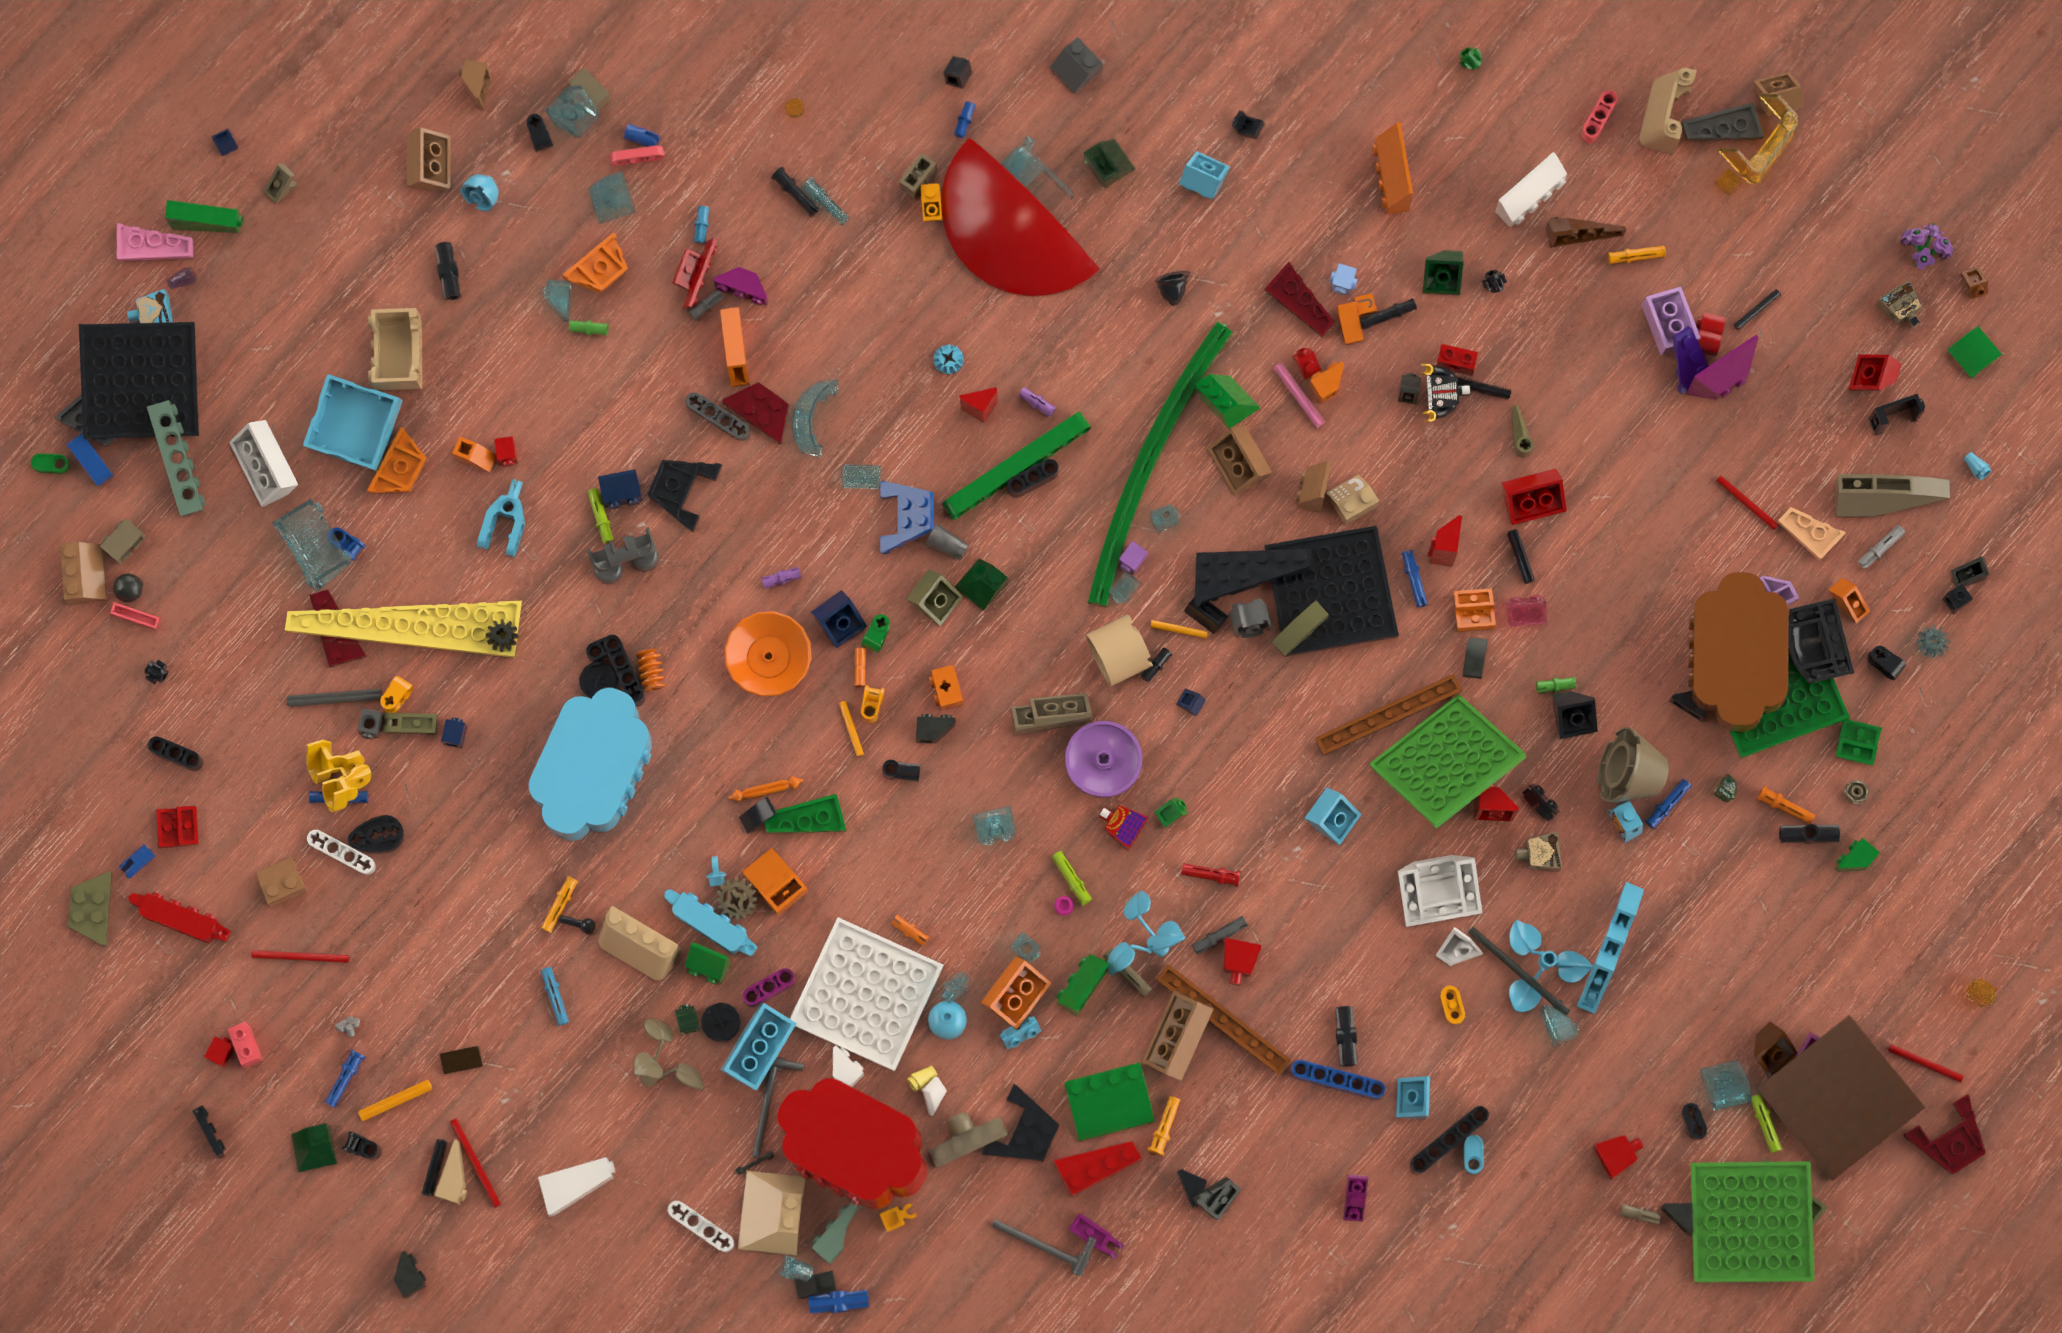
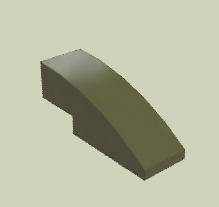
M1314 601L1272 643L1286 656L1313 633L1314 629L1323 623L1329 614L1317 601Z

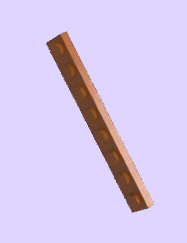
M1452 674L1316 737L1315 741L1322 755L1325 756L1461 693L1462 689L1455 675Z
M1169 964L1156 978V981L1172 993L1176 991L1213 1008L1209 1022L1278 1076L1291 1062V1059Z

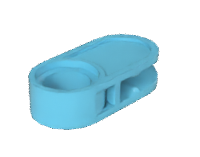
M1470 1135L1464 1141V1168L1469 1174H1477L1483 1168V1140L1478 1135ZM1471 1159L1479 1162L1477 1170H1471L1468 1167V1162Z

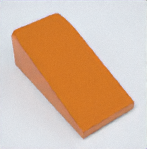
M1350 302L1338 305L1336 311L1345 345L1364 341L1356 303Z

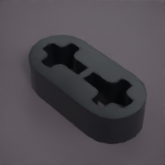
M1688 1103L1682 1108V1118L1690 1137L1700 1140L1707 1134V1126L1699 1107L1694 1103ZM1688 1107L1691 1110L1695 1109L1696 1112L1693 1114L1695 1120H1692L1691 1115H1686ZM1695 1122L1698 1128L1702 1127L1703 1131L1700 1133L1701 1136H1699L1697 1133H1693V1130L1695 1129Z

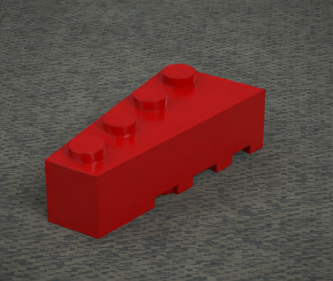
M1133 1141L1053 1161L1071 1197H1074L1135 1165L1142 1158Z

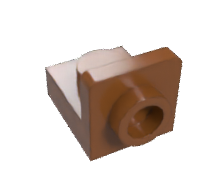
M1979 266L1961 271V277L1969 289L1970 299L1981 297L1988 293V280Z

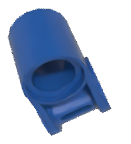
M336 527L329 532V540L332 545L352 561H355V557L360 550L366 547L360 540L341 528ZM342 534L343 538L341 541L336 542L333 540L334 536Z

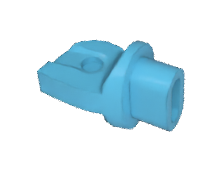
M712 856L713 872L706 875V878H709L710 886L722 885L725 883L724 876H727V873L719 872L718 856Z

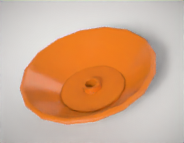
M775 611L756 612L742 619L729 633L724 647L725 666L732 680L744 691L761 697L779 696L795 688L806 676L812 659L811 642L804 628L790 616ZM767 654L772 655V658L770 660H767L765 658Z

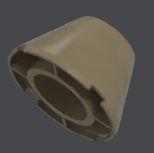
M1629 727L1619 729L1615 733L1617 736L1613 742H1608L1600 761L1598 786H1601L1602 793H1599L1601 798L1605 802L1617 803L1657 796L1664 788L1668 777L1669 764L1667 758L1634 729Z

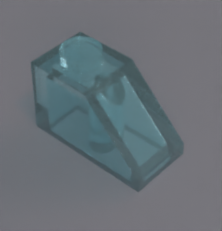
M547 280L546 286H543V297L546 298L548 305L564 322H569L570 282Z

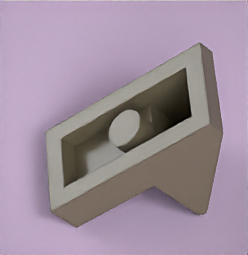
M283 163L278 164L263 192L275 203L280 202L296 186V183L293 181L295 174Z

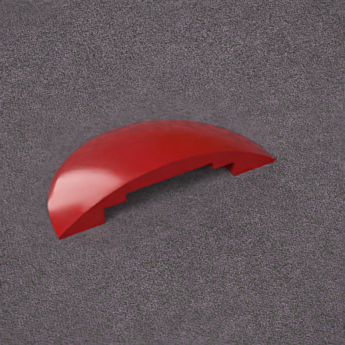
M970 137L964 142L953 157L944 178L941 194V212L944 229L952 249L961 262L975 276L985 283L1008 293L1023 296H1046L1070 290L1087 281L1100 270L1070 233L1019 180Z

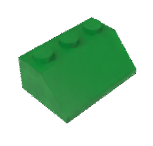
M1209 374L1194 384L1200 399L1228 429L1260 409L1259 405L1231 376Z
M1092 954L1081 959L1078 964L1079 970L1077 973L1073 972L1067 980L1069 983L1067 988H1062L1056 996L1058 999L1057 1005L1075 1017L1078 1016L1108 972L1109 963Z

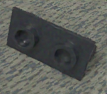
M1530 784L1531 790L1527 788L1522 792L1525 795L1524 798L1532 807L1539 803L1540 806L1535 810L1544 820L1550 821L1554 817L1552 813L1557 814L1560 812L1557 809V803L1544 795L1545 791L1539 784Z

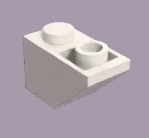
M835 1046L833 1048V1077L853 1087L864 1076L862 1072L864 1068L856 1060L852 1062L848 1058L850 1054L843 1047L839 1049Z

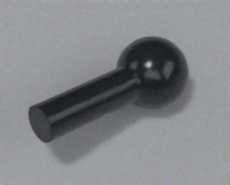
M560 915L559 923L581 928L582 932L586 934L592 933L596 928L595 922L590 918L578 920Z

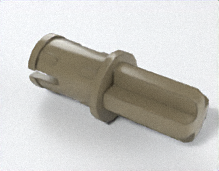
M1625 1204L1622 1205L1620 1216L1636 1219L1637 1222L1641 1220L1653 1224H1659L1661 1217L1660 1213L1645 1210L1643 1207L1637 1208Z

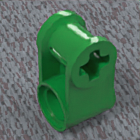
M879 614L874 617L861 643L862 646L877 653L880 652L890 630V621L886 615ZM883 620L886 626L879 628L877 622L881 623Z

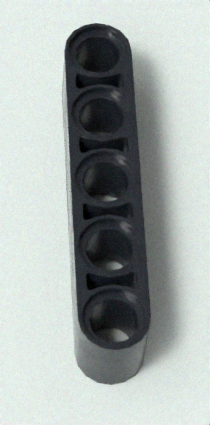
M1477 1106L1411 1159L1409 1164L1411 1172L1420 1175L1448 1154L1488 1120V1110L1483 1106ZM1481 1111L1484 1114V1120H1476L1474 1113ZM1462 1123L1467 1124L1469 1132H1461L1459 1125ZM1452 1136L1454 1144L1447 1145L1444 1142V1137ZM1436 1148L1439 1151V1156L1431 1157L1429 1149ZM1421 1160L1424 1168L1421 1170L1416 1169L1413 1165L1414 1161Z

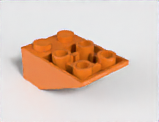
M770 848L742 871L744 876L752 883L754 888L757 889L778 916L808 893L807 887L773 848Z

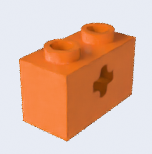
M954 665L931 670L932 676L929 677L931 688L935 687L937 694L933 695L936 706L940 705L942 711L963 705ZM945 684L948 687V691L946 692L943 689V685Z

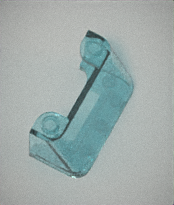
M310 499L272 522L276 531L280 530L282 539L287 543L303 570L302 573L306 576L304 579L308 586L317 592L350 566L352 557L347 549L343 550L322 514L324 509L319 502L315 503Z

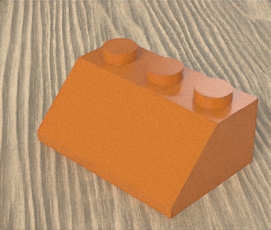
M1015 956L980 1003L1017 1030L1052 983L1025 960Z

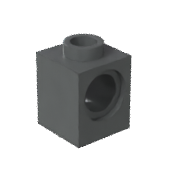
M362 708L357 731L362 734L361 737L366 739L379 738L384 717L382 712ZM374 721V727L367 729V722Z

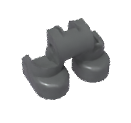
M646 527L647 534L637 538H633V535L630 537L623 536L626 545L624 547L615 549L612 540H610L609 544L604 545L603 550L591 553L589 548L586 549L594 574L601 583L609 585L618 582L623 574L622 564L631 561L634 568L642 572L651 571L657 566L659 554L649 527Z

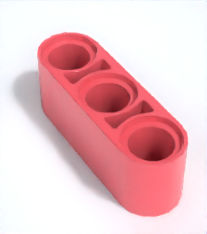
M1607 90L1602 93L1586 121L1581 134L1583 141L1586 143H1593L1598 139L1615 109L1618 98L1614 91ZM1604 99H1610L1613 103L1607 104L1604 102ZM1601 114L1604 119L1599 120L1595 115ZM1593 130L1595 134L1589 135L1586 131Z

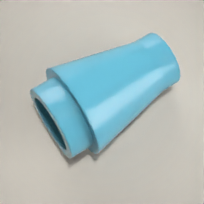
M1972 452L1965 456L1964 461L1975 478L1983 480L1991 473L1990 465Z

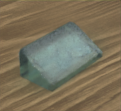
M843 465L842 487L880 488L881 466Z

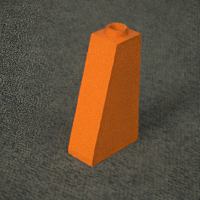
M739 307L720 310L731 387L749 385Z

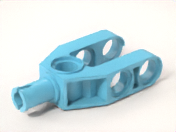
M512 479L508 494L505 496L501 495L489 507L478 537L477 547L488 549L498 516L502 515L515 521L512 533L508 536L509 542L504 554L515 557L525 527L523 507L518 498L523 482L518 480L516 482L515 479ZM509 504L514 505V508H513L512 511H510V512L504 511V509H505V507H506L507 505H509Z

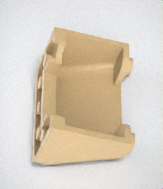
M1682 68L1657 77L1654 80L1639 139L1644 147L1670 154L1675 153L1680 140L1682 126L1678 121L1669 119L1673 101L1678 100L1681 94H1689L1697 70Z

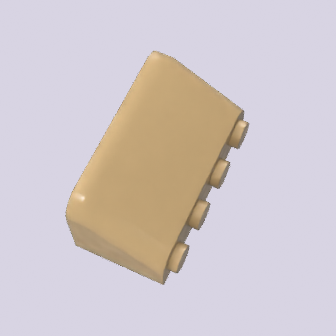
M611 906L606 914L598 938L600 947L648 977L657 981L664 979L681 953L679 945Z

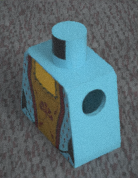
M1624 801L1607 810L1625 843L1642 834L1643 823L1630 801Z

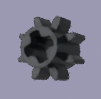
M1498 270L1488 271L1485 274V279L1482 280L1484 289L1491 293L1502 291L1504 289L1503 283L1507 282L1505 275L1501 271L1498 272Z
M157 660L156 663L151 661L144 671L147 674L146 679L153 684H156L157 681L162 683L169 673L166 670L167 665L160 660Z

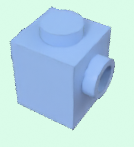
M1339 263L1336 273L1332 272L1329 283H1332L1331 290H1334L1339 295H1349L1351 289L1355 290L1358 279H1355L1357 269Z

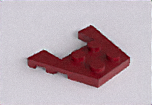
M1969 1094L1952 1104L1963 1122L1934 1141L1930 1142L1920 1125L1903 1135L1951 1175L1986 1154Z

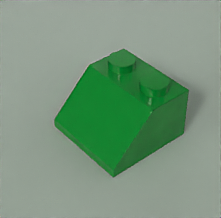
M692 942L685 968L688 970V974L694 977L701 975L706 977L705 981L716 985L717 982L722 984L731 962L728 956Z

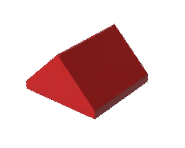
M997 387L959 395L961 410L984 423L998 402Z

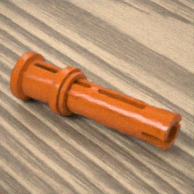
M1766 785L1762 787L1756 799L1771 805L1773 809L1779 808L1807 824H1811L1815 817L1814 813L1784 799L1781 793L1777 794L1767 789Z

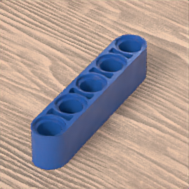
M1297 1060L1291 1068V1074L1297 1080L1360 1097L1379 1100L1385 1093V1085L1379 1080L1316 1063ZM1302 1065L1306 1071L1304 1074L1299 1075L1295 1072V1067ZM1317 1070L1322 1071L1324 1078L1321 1080L1316 1079L1314 1072ZM1336 1075L1341 1076L1343 1083L1340 1085L1335 1084L1333 1077ZM1353 1081H1360L1362 1088L1360 1090L1354 1089L1352 1087ZM1379 1086L1381 1094L1374 1095L1371 1092V1087Z

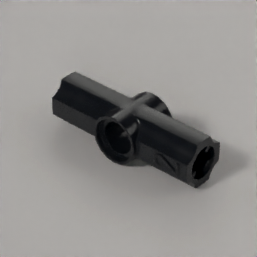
M440 242L435 245L438 259L437 269L440 281H442L445 300H456L461 297L458 282L459 272L457 263L454 260L453 247L451 242Z
M1815 824L1780 826L1779 839L1780 843L1812 844L1816 842H1839L1840 828L1839 825ZM1805 830H1811L1814 833V838H1808L1805 835Z
M1336 1007L1337 1046H1339L1340 1066L1357 1065L1356 1027H1354L1353 1007Z

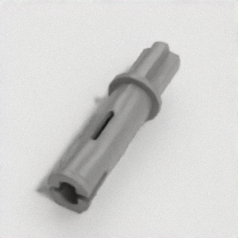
M1897 525L1873 548H1869V551L1858 561V565L1862 569H1867L1874 561L1881 559V555L1905 534L1904 529Z

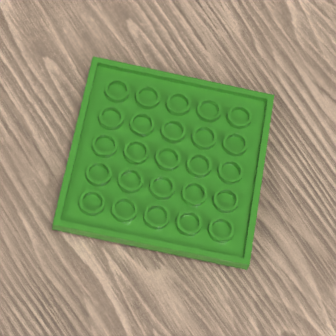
M1457 694L1369 763L1375 773L1433 827L1438 828L1526 758V754L1463 697Z
M1811 1162L1691 1163L1694 1282L1814 1281Z

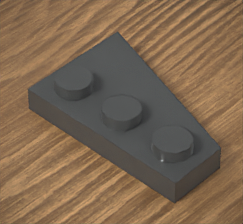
M80 395L54 418L83 434L82 397ZM117 438L91 439L108 447Z

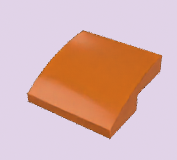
M1492 588L1454 591L1457 632L1496 628Z

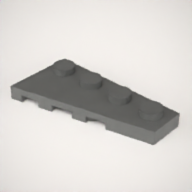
M1754 103L1681 122L1686 141L1764 139L1765 137Z

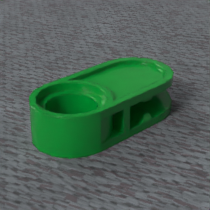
M38 453L31 459L32 468L39 473L64 474L70 467L68 459L60 454ZM58 460H64L65 462L64 467L61 469L55 468V463Z

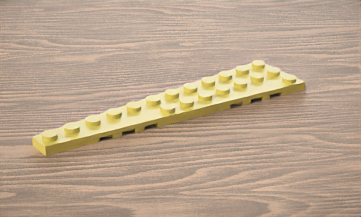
M522 601L481 602L478 604L459 603L456 605L438 604L435 606H395L371 609L288 611L285 632L515 658L516 645L509 644L511 647L509 651L504 647V651L500 652L499 646L496 650H493V644L488 645L487 643L490 638L486 637V633L490 632L488 626L495 627L493 621H497L499 625L501 624V619H504L505 625L511 621V627H517L515 633L518 634ZM501 632L500 635L498 634L500 639H504V632Z

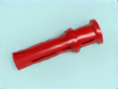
M1183 863L1181 875L1217 881L1220 885L1223 883L1231 884L1238 888L1241 871H1228L1223 867L1212 869Z

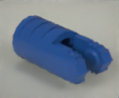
M630 123L624 134L625 140L646 147L656 146L658 141L661 140L658 134Z
M143 844L119 866L120 870L126 871V877L131 879L156 856Z

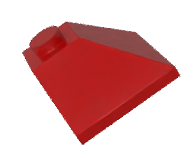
M1859 354L1849 390L1882 391L1897 381L1902 364L1889 354Z

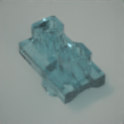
M958 972L953 975V978L943 984V987L946 989L941 997L948 1003H951L958 997L966 994L968 991L966 987L969 984L968 975L964 972Z

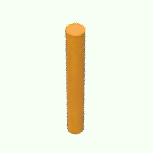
M1154 620L1151 621L1150 628L1207 639L1208 631Z
M846 701L839 702L856 756H863L864 753Z

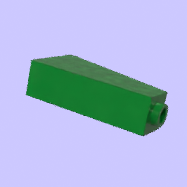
M167 200L165 219L172 230L239 233L240 227L243 226V216L240 215L238 209Z

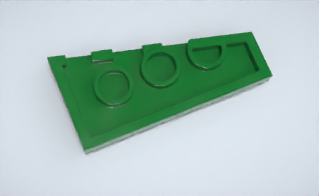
M837 794L775 810L777 814L765 823L767 834L847 832Z

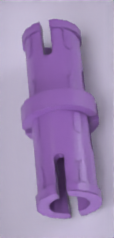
M1026 387L1018 395L1019 398L1032 405L1033 409L1037 408L1048 417H1051L1056 410V407L1045 401L1041 395L1037 396Z
M795 567L785 571L780 570L778 573L761 578L764 588L767 589L780 584L783 586L787 582L801 579L799 568Z

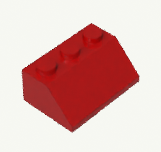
M1556 468L1501 482L1504 501L1512 525L1567 511L1563 479Z
M1458 515L1437 530L1436 536H1432L1427 557H1431L1430 563L1453 567L1458 552L1463 516Z
M1494 784L1474 798V820L1513 822L1518 812V806L1500 787H1494Z

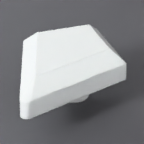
M936 1076L922 1089L930 1116L934 1115L947 1092Z

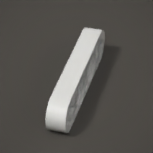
M312 830L308 833L307 841L309 845L361 874L370 875L375 871V862L365 854L320 830ZM319 834V838L325 842L323 849L321 848L323 845L320 842L316 841L315 844L313 843V836L316 837ZM331 843L338 845V850L335 853L328 851V846ZM348 852L355 854V858L351 862H347L344 859L345 854ZM358 860L362 861L363 863H367L368 861H370L369 865L371 866V868H366L364 871V867L361 864L357 863Z
M673 1201L669 1204L668 1213L673 1219L721 1252L727 1253L733 1249L734 1240L726 1232L680 1201ZM681 1205L680 1209L685 1214L687 1210L690 1211L685 1216L684 1221L680 1220L683 1216L679 1213L673 1214V1206L678 1207ZM690 1216H697L699 1219L698 1224L694 1227L688 1225V1218ZM706 1227H713L715 1230V1234L711 1238L704 1236V1229ZM720 1232L722 1233V1235L719 1236L721 1239H730L728 1242L730 1246H725L724 1248H721V1242L716 1240V1243H713L712 1241H714L717 1238L718 1233Z

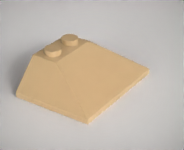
M747 1171L738 1250L797 1256L799 1221L805 1188L804 1178L793 1175Z

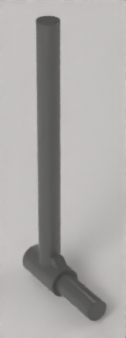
M776 1057L770 1067L752 1157L760 1158L776 1073L784 1068L803 1072L804 1064Z
M996 1219L992 1227L1071 1264L1072 1272L1078 1276L1083 1275L1090 1259L1089 1255L1096 1242L1095 1238L1089 1237L1082 1254L1073 1257Z

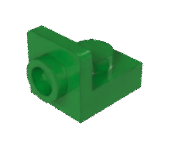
M1177 797L1169 800L1154 811L1164 828H1166L1180 817L1187 815L1188 811L1184 801Z

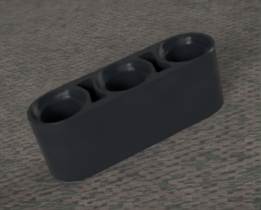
M1047 459L1012 477L1008 481L1009 494L1018 498L1054 480L1059 473L1058 463L1053 459ZM1048 466H1052L1055 468V471L1048 473L1045 469ZM1031 475H1036L1038 480L1031 482L1028 478ZM1016 483L1022 486L1019 490H1013L1011 487Z
M158 736L152 737L148 741V749L161 759L194 772L200 770L203 766V759L195 751ZM157 743H162V748L155 751L154 746ZM180 750L178 757H171L173 751ZM197 757L196 764L189 765V760Z

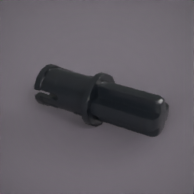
M1163 647L1159 654L1150 660L1153 666L1144 670L1140 675L1141 678L1146 682H1150L1156 673L1163 669L1162 666L1172 656V653Z

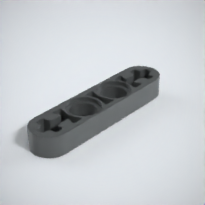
M696 392L687 395L686 405L689 410L739 441L749 438L750 429L746 423ZM696 398H698V403L702 405L701 411H699L700 406H698L697 404H693V406L691 405V399L695 400ZM708 407L715 409L713 416L705 415V410ZM722 418H730L731 423L728 426H722L720 424ZM734 424L740 430L745 428V434H740L739 436L738 431L733 428Z

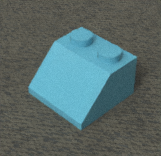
M1196 151L1186 164L1179 184L1187 190L1200 193L1205 198L1213 199L1218 193L1230 166Z
M1326 788L1305 819L1320 833L1340 845L1362 814L1341 793Z

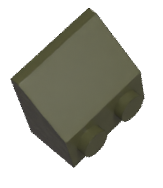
M928 569L906 600L923 615L941 626L963 596L941 574Z

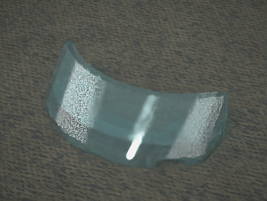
M836 379L815 383L801 395L795 405L792 416V432L802 453L821 457L823 446L818 444L816 435L813 434L812 418L818 400L826 402L829 395H837L839 383Z

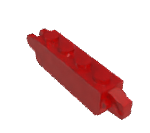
M133 892L129 895L128 901L139 908V914L144 919L207 944L213 942L214 939L227 942L231 934L229 929L220 925L216 920V916L209 913L202 915L198 913V909L191 906L184 908L180 906L181 902L170 899V901L164 900V896L159 893L153 892L152 895L146 893L143 896Z

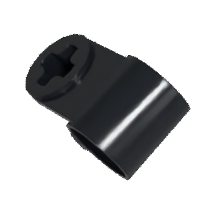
M539 114L529 115L526 123L535 151L538 152L552 147L553 143L542 117ZM534 122L538 123L537 127H534Z
M1876 646L1868 654V662L1893 681L1897 679L1906 666L1904 660L1894 655L1884 646ZM1877 653L1880 654L1879 659L1876 658Z
M349 1131V1138L345 1146H342V1150L371 1161L377 1160L381 1156L382 1151L378 1144ZM370 1146H374V1154L367 1155V1149Z

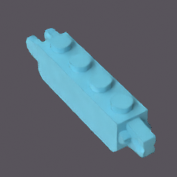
M671 889L665 892L664 897L667 902L673 905L672 911L676 918L731 954L741 952L750 957L754 955L758 947L748 938L745 928L739 924L736 926L729 923L730 919L722 913L720 916L713 912L715 909L707 903L702 905L698 902L699 898L690 892L688 895L684 892L680 895Z

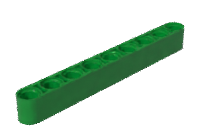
M1081 412L1073 414L947 498L941 505L950 518L956 520L1006 487L1012 477L1045 461L1091 429L1090 424Z

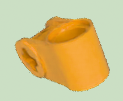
M396 676L380 699L386 713H397L405 700L411 695L414 685Z
M869 685L865 686L861 706V717L865 723L872 724L877 721L884 699L885 688L880 690L871 688ZM867 710L875 712L871 717L866 716L864 713Z

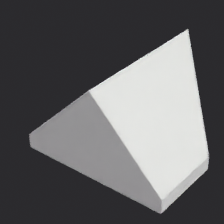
M1454 927L1435 956L1452 966L1484 953L1471 938Z

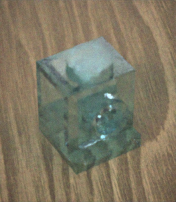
M1169 504L1155 511H1150V518L1157 533L1178 525L1180 513L1177 507L1173 508L1172 504ZM1166 513L1170 515L1167 519L1163 517Z

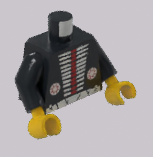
M1422 363L1421 365L1426 367V371L1420 372V374L1427 375L1429 411H1424L1423 414L1429 415V419L1425 420V422H1432L1435 419L1446 417L1453 412L1457 404H1459V396L1470 395V385H1458V377H1455L1452 371L1443 366Z

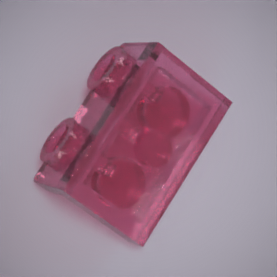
M1531 595L1529 598L1524 599L1520 596H1514L1510 600H1506L1509 627L1547 624L1546 600L1541 595Z

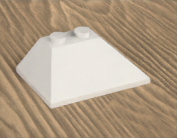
M1448 855L1412 862L1398 871L1406 927L1482 913L1474 857Z

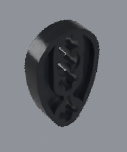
M381 815L357 826L349 834L348 843L353 849L373 854L388 853L396 850L402 844L404 829L395 817ZM393 827L400 830V832H397V836L388 834L386 839L383 836H379L376 841L374 838H371L375 831L378 834H382L384 829L388 832H392ZM356 835H358L359 838H363L359 841L358 845H356L355 842H352V840L355 839Z

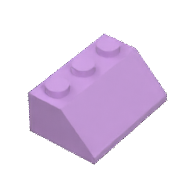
M1681 287L1647 296L1642 302V308L1660 355L1674 352L1673 336L1688 326L1692 328L1697 340L1701 338Z

